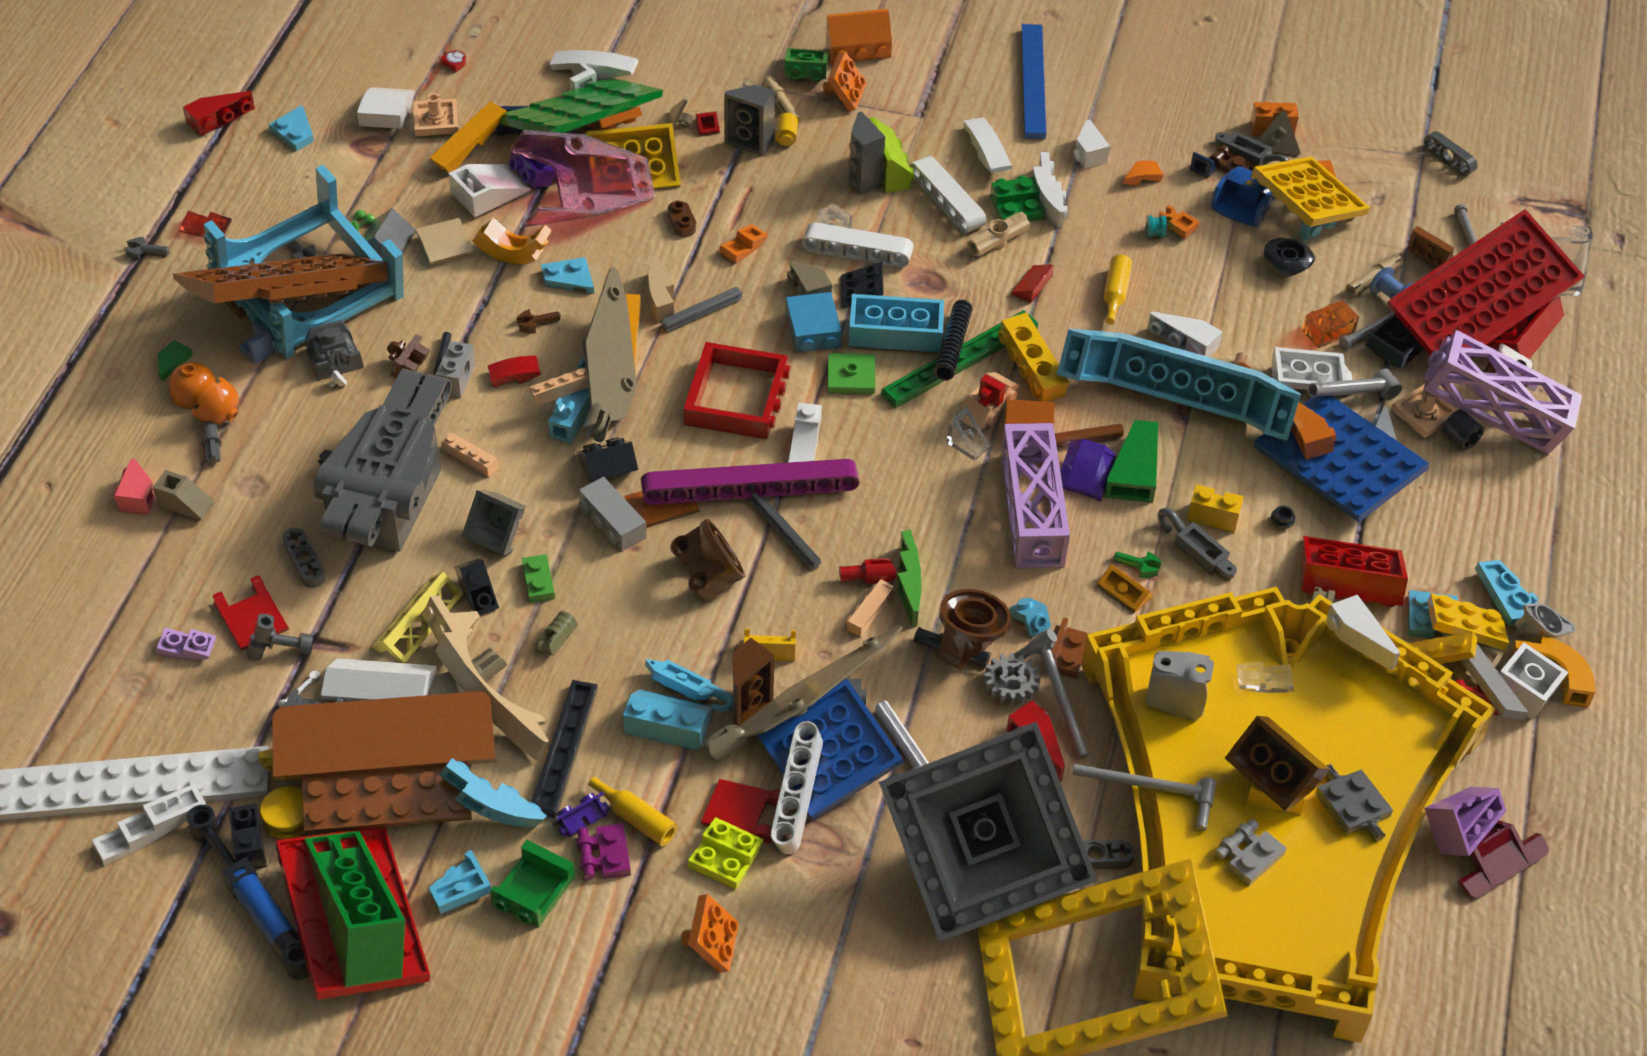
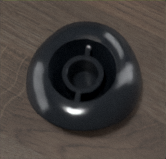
M1275 238L1268 241L1264 247V259L1267 267L1272 272L1281 276L1297 275L1312 266L1315 261L1313 251L1305 243L1297 239Z

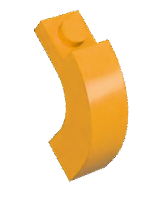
M492 218L480 227L472 242L497 260L524 265L537 260L549 242L547 237L551 230L544 225L531 235H516Z
M1541 636L1539 643L1515 641L1510 659L1521 645L1526 643L1568 672L1560 684L1562 688V704L1589 708L1596 693L1595 679L1590 666L1577 651L1563 642Z

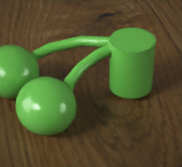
M357 210L354 214L355 219L350 223L359 232L361 225L365 223L371 224L375 217L372 214H366L363 210ZM356 220H363L364 222L358 225Z

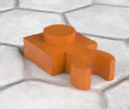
M1166 206L1165 213L1159 212V216H1166L1168 229L1184 239L1199 228L1200 221L1184 211L1179 214L1176 213L1172 206Z

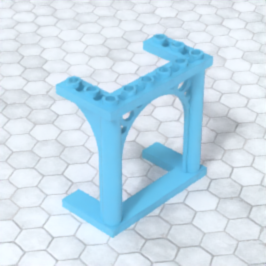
M324 165L315 168L318 204L257 235L245 239L225 238L224 233L212 220L204 224L205 234L203 238L207 246L205 253L209 262L207 264L208 269L246 265L252 260L255 263H262L274 250L327 223L356 256L387 262L388 281L374 282L340 301L317 311L293 312L289 311L283 302L269 303L267 299L260 297L235 300L238 307L242 306L246 311V315L251 322L257 321L270 332L273 348L277 353H282L286 359L295 356L294 348L305 342V337L310 328L339 320L344 322L390 296L396 301L404 297L403 253L388 239L382 242V258L338 210L336 178Z

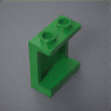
M526 840L521 846L522 857L499 888L493 886L490 889L492 904L496 909L501 912L507 911L515 915L524 924H532L539 928L574 880V863Z

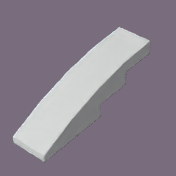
M570 50L557 51L549 65L552 71L571 69L573 75L580 74V64L585 63L595 71L597 79L632 75L638 60L637 58L615 53Z
M982 117L964 120V129L969 133L971 144L977 150L978 160L991 173L1011 170L1012 165L1005 149L986 119Z
M192 784L144 804L143 812L117 822L118 829L92 839L93 847L102 864L106 866L132 854L187 821V813L191 808L197 805H206L195 784Z

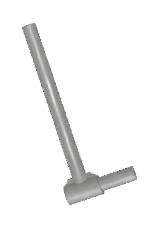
M1048 629L1029 641L1027 646L1015 652L1014 656L1019 658L1022 654L1025 659L1033 653L1042 655L1078 759L1087 757L1088 753L1051 651L1057 641V636L1053 630Z
M1074 764L1072 775L1194 796V800L1199 806L1196 829L1199 831L1207 830L1209 812L1213 806L1216 780L1213 778L1205 777L1198 781L1196 785Z

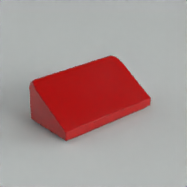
M1033 265L1011 294L1032 303L1052 278L1054 265Z

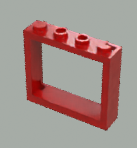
M705 342L683 408L684 425L768 439L770 429L775 428L776 425L775 413L780 412V396H784L786 392L785 379H790L791 366L788 365V355ZM714 363L775 373L762 417L700 406Z

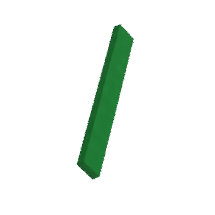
M1022 310L1021 312L1013 315L1012 317L1026 313V311ZM1028 314L1033 324L1038 329L1039 323ZM1001 323L963 343L954 375L1006 347L1005 344L1000 342L998 337ZM937 358L882 388L881 395L894 408H897L944 382L934 374Z

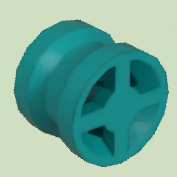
M1147 215L1145 224L1146 237H1152L1153 235L1165 237L1167 229L1166 216L1161 215L1158 218H1154L1152 215Z

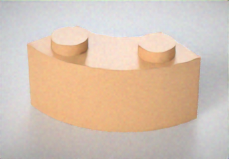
M996 372L986 373L988 376L1006 385L1003 402L998 407L992 403L987 407L979 404L978 401L981 399L978 396L979 384L971 394L967 395L958 417L979 429H984L988 426L993 427L998 417L1007 407V400L1016 399L1018 384Z

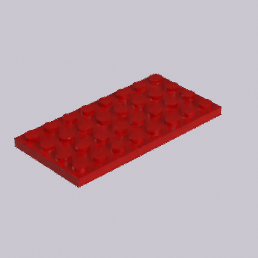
M1524 209L1388 300L1386 305L1427 353L1431 355L1434 350L1438 351L1445 337H1450L1456 330L1485 345H1489L1581 282L1585 276L1530 213ZM1462 343V346H1461V347L1472 348V347H1470V346H1468V345Z

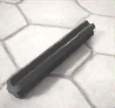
M734 287L663 318L661 320V327L665 332L680 327L741 300L742 292L738 287Z

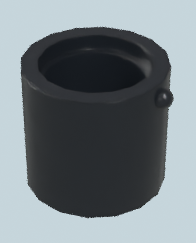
M1461 409L1452 413L1442 426V432L1464 451L1472 448L1481 439L1485 428L1478 421Z

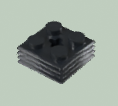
M1394 313L1370 331L1365 341V346L1370 348L1373 353L1382 356L1398 368L1404 367L1424 350L1422 345Z

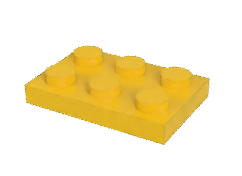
M1430 594L1427 604L1434 630L1451 635L1474 632L1477 637V643L1505 651L1509 641L1502 614L1493 609L1486 610L1476 607L1470 602L1463 603L1453 600L1446 595Z

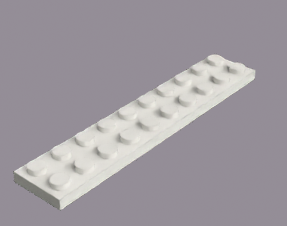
M268 746L3 769L0 770V821L143 808L144 804L192 784H195L205 802L265 797L269 793V770L261 767L258 755L260 751L269 750Z

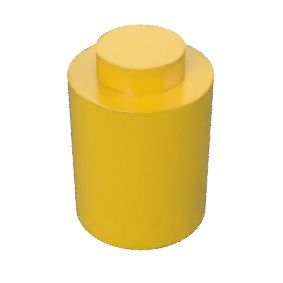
M782 113L777 118L775 140L782 146H791L797 140L798 119L794 114Z

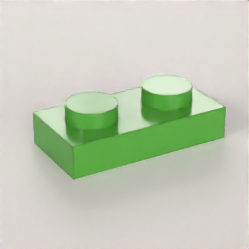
M547 554L522 558L530 603L555 599Z

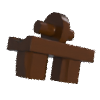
M415 334L406 348V343L403 340H400V342L392 341L387 346L388 353L390 354L388 356L389 359L392 361L397 359L395 361L396 367L391 372L392 376L397 378L402 369L417 371L419 365L411 361V358L420 363L426 360L430 350L420 344L421 336Z

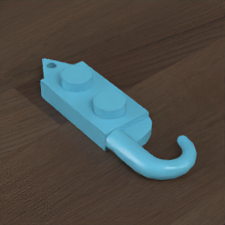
M646 659L645 666L652 673V679L663 686L672 688L684 694L687 698H692L696 701L698 699H710L714 696L727 703L726 705L712 704L711 708L716 711L728 712L733 709V696L729 692L711 684L710 680L669 660L662 662Z

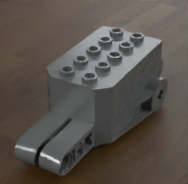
M402 369L383 405L365 412L330 454L326 462L319 467L314 482L315 498L323 500L325 513L320 525L321 535L340 540L347 539L349 542L370 547L377 546L401 552L441 472L434 425L451 392L450 379L430 374L426 376L422 372Z

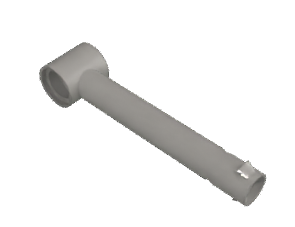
M1382 369L1371 379L1311 383L1308 386V394L1316 398L1380 392L1386 400H1391L1401 393L1403 387L1389 369Z

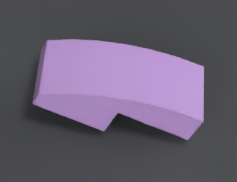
M165 628L158 643L156 654L191 660L208 659L216 636L191 629L190 633L187 634Z

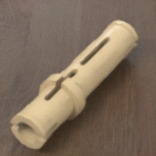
M766 77L762 81L763 87L775 91V104L781 113L794 114L798 119L799 125L802 118L785 96L784 89L778 86L774 77Z
M1394 254L1384 262L1375 264L1373 269L1345 286L1346 291L1354 288V290L1347 294L1350 297H1355L1368 288L1374 276L1385 267H1391L1394 271L1402 267V260L1395 263L1401 257Z

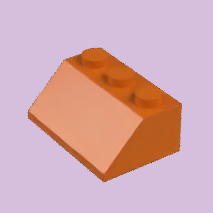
M879 9L827 15L826 50H828L830 64L835 63L838 54L846 52L853 61L891 57L892 35L889 10Z

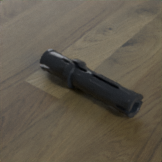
M918 627L913 641L934 648V652H937L943 633L939 635ZM983 651L978 655H971L968 661L986 668L991 652Z

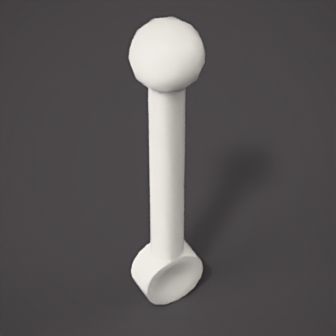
M318 671L310 672V678L296 689L299 690L298 695L312 682L320 680V673ZM288 697L279 701V708L284 706Z

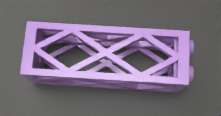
M1458 330L1450 337L1446 336L1441 343L1440 349L1438 351L1434 350L1429 357L1428 363H1430V367L1424 375L1426 382L1423 390L1548 455L1575 428L1582 395ZM1462 343H1464V344H1466V345H1468V346H1470V347H1472V348L1461 347V346H1462ZM1468 356L1487 357L1498 374L1482 372ZM1508 367H1510V368H1512V369H1514V370H1516V371H1518V372H1520V373H1522V374H1524V375H1526V376L1514 375V374L1508 369ZM1453 383L1469 384L1482 400L1463 399ZM1500 384H1506V386L1508 387V389L1505 388V387H1503V386L1500 385ZM1524 385H1541L1552 402L1536 400ZM1497 396L1500 397V398H1502V399H1504V400H1506V401H1499V399L1497 398ZM1480 409L1492 410L1499 419ZM1508 412L1523 413L1536 428H1518ZM1534 437L1543 438V440L1541 442Z
M1053 423L1005 424L1001 463L1015 568L1065 567L1070 533ZM1033 463H1043L1039 470ZM1022 472L1032 481L1024 494L1019 489L1018 481ZM1038 487L1040 491L1034 501L1031 502L1029 498L1035 488ZM1044 496L1049 499L1051 512L1047 518L1037 509ZM1030 521L1035 528L1025 529V525Z

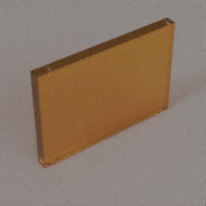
M642 491L625 495V500L646 521V528L700 512L696 502L652 505L643 501Z

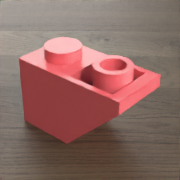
M130 459L127 468L123 469L120 485L114 490V500L117 501L120 512L149 515L155 501L152 480L136 459Z

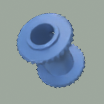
M1385 267L1372 279L1370 292L1375 295L1382 292L1391 299L1412 284L1404 286L1393 278V268Z

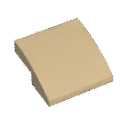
M459 218L416 229L422 250L425 251L430 266L473 255L472 245Z

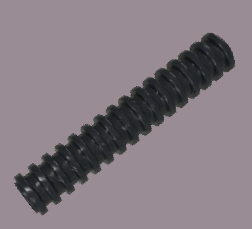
M957 300L953 304L934 368L935 376L943 381L951 380L954 377L973 311L971 303L966 300Z

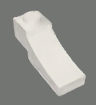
M798 402L788 462L814 461L822 419V405Z

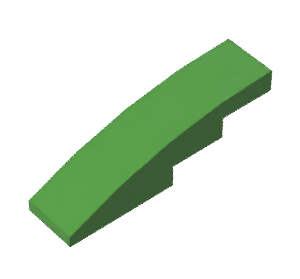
M910 529L901 531L900 549L902 552H899L898 569L900 573H898L897 591L912 627H916L921 600V567L918 550Z

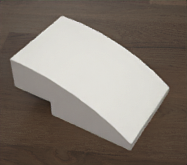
M369 88L364 94L357 111L359 126L402 129L404 121L408 119L415 94L414 90Z

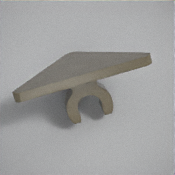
M687 98L673 106L669 112L667 124L672 123L673 130L677 122L684 127L692 123L694 116L683 113L688 102Z
M1281 111L1258 139V142L1272 147V152L1298 156L1301 151L1285 111Z

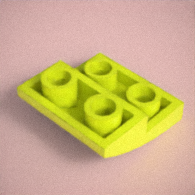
M715 817L703 833L701 844L689 858L688 868L736 890L754 862L764 839Z

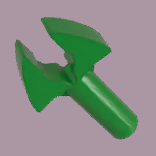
M1118 551L1113 556V560L1116 562L1137 567L1140 570V578L1158 576L1161 561L1151 552L1147 551L1146 557L1143 558Z

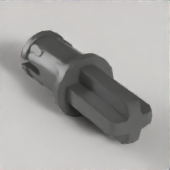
M207 421L202 425L204 436L202 447L205 449L206 461L210 462L211 465H215L216 462L221 460L220 447L222 442L218 437V424Z

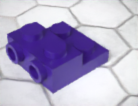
M549 145L514 148L509 160L510 169L520 174L524 183H529L530 186L535 188L549 186L553 178L570 176L572 168Z

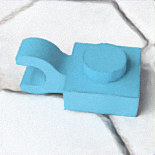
M1337 221L1312 227L1302 222L1299 237L1304 241L1316 237L1321 233L1323 227L1333 228L1336 226Z

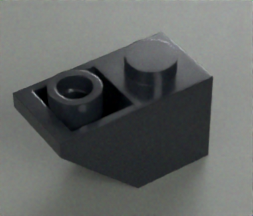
M477 558L454 566L460 588L464 592L463 595L472 611H477L481 615L499 608L484 560Z
M257 804L228 808L236 862L247 857L255 869L267 867Z

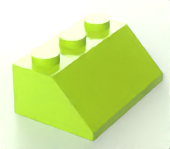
M870 117L869 120L885 136L882 182L885 193L911 189L914 171L908 165L907 154L902 151L900 138L897 139L894 130L875 117Z

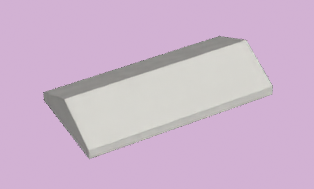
M337 658L326 667L321 698L327 700H337L340 698L344 699V701H359L427 695L436 674L437 666Z

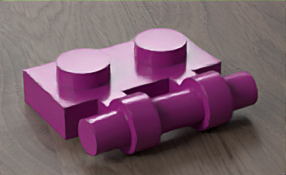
M623 823L596 827V837L589 836L588 829L585 827L577 830L576 846L581 854L579 866L580 870L583 871L584 879H593L595 877L594 871L602 870L604 879L631 875ZM599 849L600 857L594 858L591 850Z

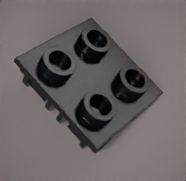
M882 261L841 275L842 308L851 306L852 294L884 295Z

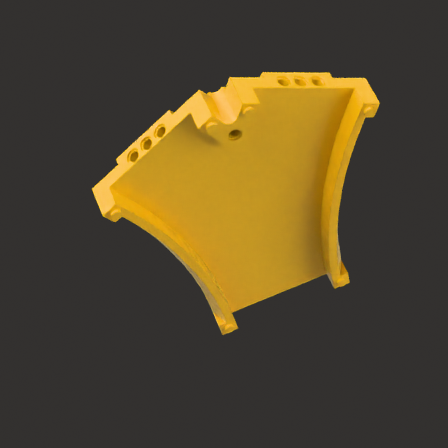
M1277 586L1234 597L1233 593L1229 592L1136 616L1134 623L1087 634L1081 666L1090 686L1099 684L1118 731L1129 774L1196 785L1198 781L1205 777L1216 780L1213 806L1210 808L1206 831L1196 829L1199 806L1194 800V796L1133 785L1131 787L1140 835L1142 872L1191 859L1194 864L1223 998L1334 1019V1038L1362 1043L1373 1016L1375 989L1378 985L1380 970L1377 953L1388 907L1408 852L1426 815L1425 807L1433 803L1442 785L1466 753L1470 755L1483 740L1496 708L1451 679L1453 672L1382 627L1400 652L1395 669H1387L1341 641L1335 632L1329 629L1326 618L1330 605L1333 602L1319 594L1310 604L1296 605L1290 600H1284ZM1156 652H1192L1210 656L1209 659L1214 662L1211 681L1206 683L1207 700L1204 713L1197 721L1177 717L1146 704L1147 690ZM1197 667L1196 671L1199 673L1205 672V669L1202 667ZM1256 716L1269 717L1323 764H1332L1339 775H1348L1358 770H1363L1393 809L1389 818L1377 823L1386 834L1385 838L1376 842L1368 830H1356L1349 834L1344 832L1315 793L1318 786L1330 782L1326 775L1311 793L1290 810L1284 811L1225 760V756ZM1254 819L1259 824L1254 834L1259 837L1267 831L1283 844L1287 850L1284 856L1248 886L1228 869L1232 859L1226 856L1220 860L1215 856L1214 851L1220 847L1219 843L1226 837L1230 838L1236 833L1238 826ZM1243 841L1237 847L1243 851L1249 845ZM1162 899L1152 901L1153 906L1161 905ZM1143 910L1140 958L1135 975L1133 998L1156 1002L1162 1000L1158 982L1167 979L1168 982L1177 981L1178 976L1182 975L1181 967L1185 965L1175 918H1170V915L1156 919H1146Z

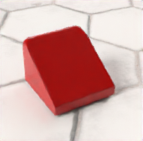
M717 111L695 114L694 119L699 135L720 133Z

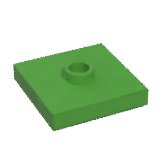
M828 353V393L875 394V354Z

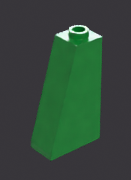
M1134 420L1108 476L1105 498L1153 503L1157 480L1159 422Z

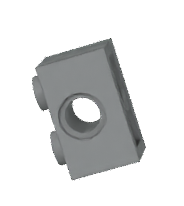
M450 341L436 373V376L451 380L449 396L461 398L476 365L473 345Z

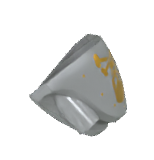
M1541 603L1525 604L1523 606L1524 615L1515 622V626L1522 630L1523 637L1530 642L1539 643L1541 636L1556 639L1576 631L1572 622Z

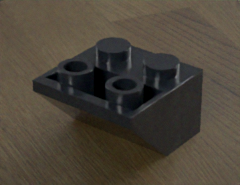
M616 437L605 440L606 445L602 446L597 443L582 446V451L577 452L587 481L590 482L602 477L609 478L639 470L633 444L631 441H625L624 438Z

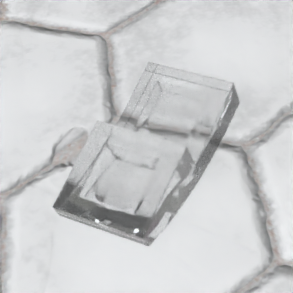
M1263 661L1236 664L1239 689L1262 693L1294 692L1290 664L1264 667Z

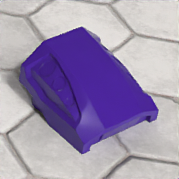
M1086 439L1071 441L1060 469L1063 489L1096 498V501L1101 502L1106 490L1108 476L1116 460V454L1106 445Z

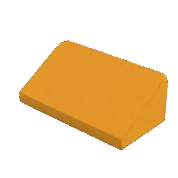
M1113 564L1108 567L1096 583L1135 612L1154 596L1148 589Z

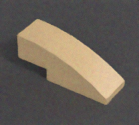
M655 255L652 256L649 265L648 282L650 306L658 324L661 323L663 318L674 314V284Z

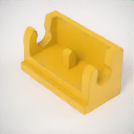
M745 628L744 643L752 637L774 654V661L795 662L796 630H791V637L750 635V628Z

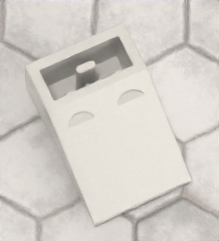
M467 164L449 173L452 195L474 217L531 191V188L507 164Z

